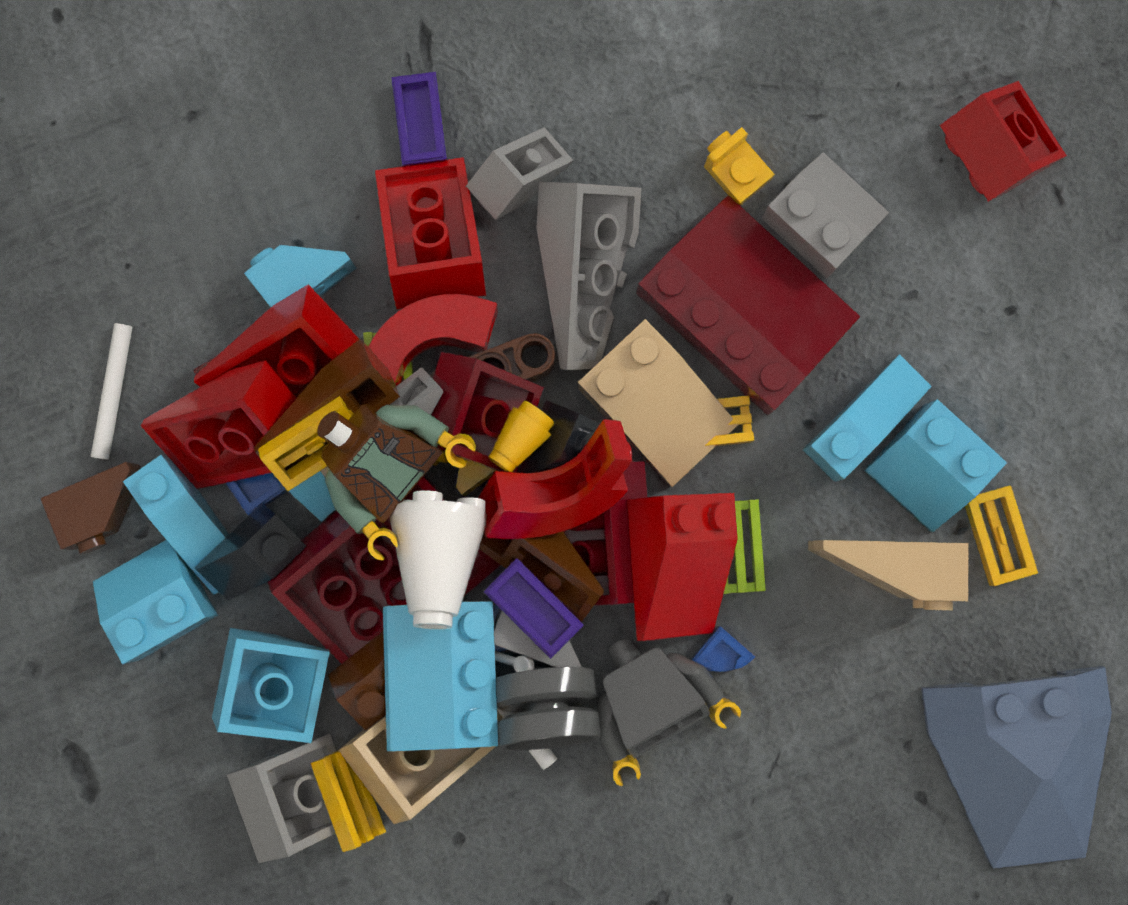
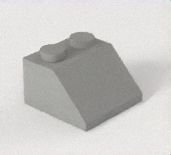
M823 152L804 168L768 205L761 219L827 279L889 212Z
M330 734L313 739L311 743H303L227 774L258 863L289 857L336 834L310 764L336 751Z

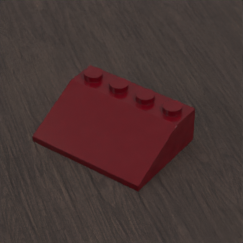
M729 195L655 265L638 283L636 294L741 392L746 396L749 395V399L767 416L779 407L861 317Z
M424 475L404 500H413V492L440 491ZM442 496V501H447L446 498ZM336 510L301 540L306 547L274 579L268 581L271 593L342 664L383 631V607L407 605L396 547L391 539L387 536H379L374 540L373 546L383 555L384 560L374 558L368 550L369 539L364 533L357 534ZM390 516L384 523L376 518L374 523L378 528H386L392 531ZM478 549L464 596L500 566L499 563L480 549Z

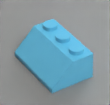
M493 601L462 602L458 616L453 617L452 628L422 629L414 627L413 615L409 614L407 605L383 607L387 751L498 746Z

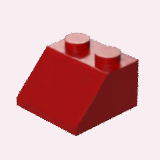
M1019 81L981 94L940 125L945 133V142L949 150L961 158L970 172L969 179L972 186L977 192L984 195L988 202L1009 192L1067 156Z

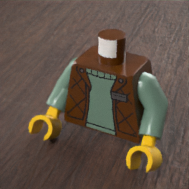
M364 404L357 409L349 420L336 411H331L323 417L317 428L318 436L329 443L323 450L321 458L329 468L325 476V482L333 506L357 534L364 533L369 539L368 550L371 556L378 560H384V557L373 546V542L377 537L387 536L396 547H398L394 532L390 529L377 527L374 523L376 518L382 523L389 518L397 504L405 499L443 452L438 445L440 444L446 448L445 454L448 462L457 468L465 467L467 462L453 453L452 447L454 445L462 443L472 451L476 450L475 442L469 435L457 434L452 436L448 433V426L415 405H385L377 409Z

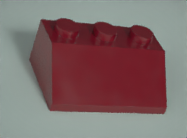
M631 462L624 471L628 491L615 505L596 518L563 531L604 589V593L595 605L634 603L627 500L647 497L645 462Z

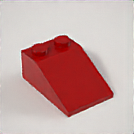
M464 157L375 170L389 278L396 309H402L421 299L443 294H461L474 297L486 296L482 258L470 190L466 187L468 179Z
M308 284L268 309L194 377V382L201 387L232 369L266 360L297 398L325 365L360 339Z
M265 360L224 373L145 418L140 426L195 488L200 489L272 473L255 453L254 447L295 401L296 397Z
M734 493L663 495L628 499L627 508L637 641L713 633L738 540Z

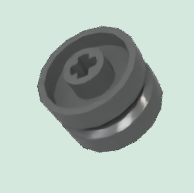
M585 667L543 668L511 673L496 678L497 708L506 712H519L508 715L498 721L499 750L529 751L581 745L601 739L598 712L591 708L575 707L583 705L597 696L593 669Z

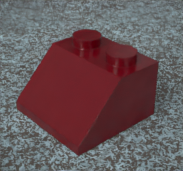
M441 352L433 380L443 390V394L431 416L448 426V433L452 436L466 434L474 440L476 445L475 451H472L462 443L454 445L452 451L457 457L497 471L506 472L492 462L488 456L492 452L512 408L518 409L524 400L538 407L544 387L479 359ZM439 444L438 447L445 453L446 448ZM516 467V468L513 470V472L516 473L518 467Z

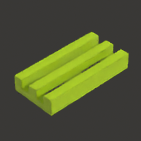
M759 499L735 501L738 536L734 552L736 583L728 584L727 578L724 594L766 591ZM741 510H748L754 581L749 583L746 581Z

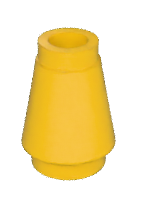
M524 400L518 409L512 408L488 458L504 471L513 472L516 467L551 436L548 431L553 426L554 421L539 408Z

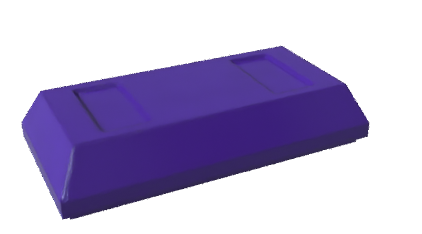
M436 72L391 77L402 166L447 160Z
M517 558L484 591L550 659L584 626Z

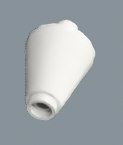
M416 491L413 492V500H403L397 504L394 512L390 515L392 532L397 537L398 547H396L408 612L410 615H413L414 627L422 629L452 628L453 617L458 616L486 526V501L483 499L460 498L457 502L442 501L443 494L440 492Z

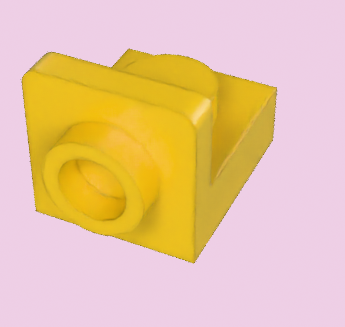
M743 127L733 135L728 131L719 135L708 146L707 150L710 154L707 156L704 168L722 189L740 206L771 181L775 175L746 142L748 133Z

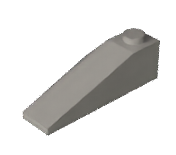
M539 182L536 229L560 369H592L602 360L614 319L610 307L616 287L623 288L627 275L621 271L628 248L635 247L639 234L641 188Z

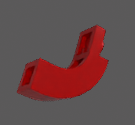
M443 294L421 299L404 307L389 318L375 334L368 347L389 369L395 385L398 386L408 365L414 358L428 349L438 346H454L476 353L487 350L498 314V304L486 299L461 294Z
M603 419L583 450L575 458L557 468L537 473L495 471L478 497L486 501L485 512L487 518L484 529L486 538L525 539L555 534L584 524L615 505L628 491L624 471L632 462V449L626 440L621 421Z

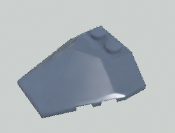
M1105 667L1057 671V676L983 685H973L964 682L921 687L927 735L947 771L946 774L952 787L957 791L966 810L965 814L991 867L1002 868L1086 858L1112 714Z

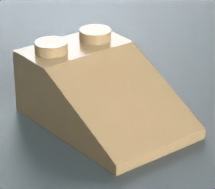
M646 319L578 381L579 391L607 420L621 421L626 440L671 487L679 482L717 446H705L714 436L729 434L738 426V424L728 425L733 420L731 415L680 354Z
M808 541L809 551L898 598L913 599V608L953 610V601H968V543Z
M497 710V721H500L503 717ZM385 715L366 731L363 729L338 751H340L392 823L397 824L411 820L496 746L387 751Z

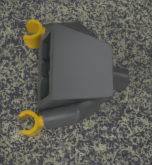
M630 637L617 641L608 649V653L617 670L602 679L605 691L598 698L597 712L599 714L601 731L600 741L608 759L614 761L612 770L613 778L617 785L623 786L621 775L618 772L622 767L628 766L633 768L639 780L641 773L639 762L636 759L638 756L708 715L713 722L724 729L727 727L721 722L719 717L723 708L730 707L736 716H741L740 708L731 700L723 698L724 692L703 665L679 653L666 655L659 647H655L641 655Z

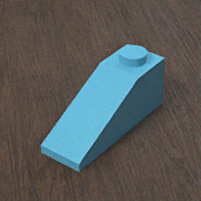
M899 354L803 451L834 482L845 479L883 441L932 386Z
M161 454L125 479L123 483L152 524L211 593L216 595L219 592L195 567L229 533L199 490L195 488L168 456Z

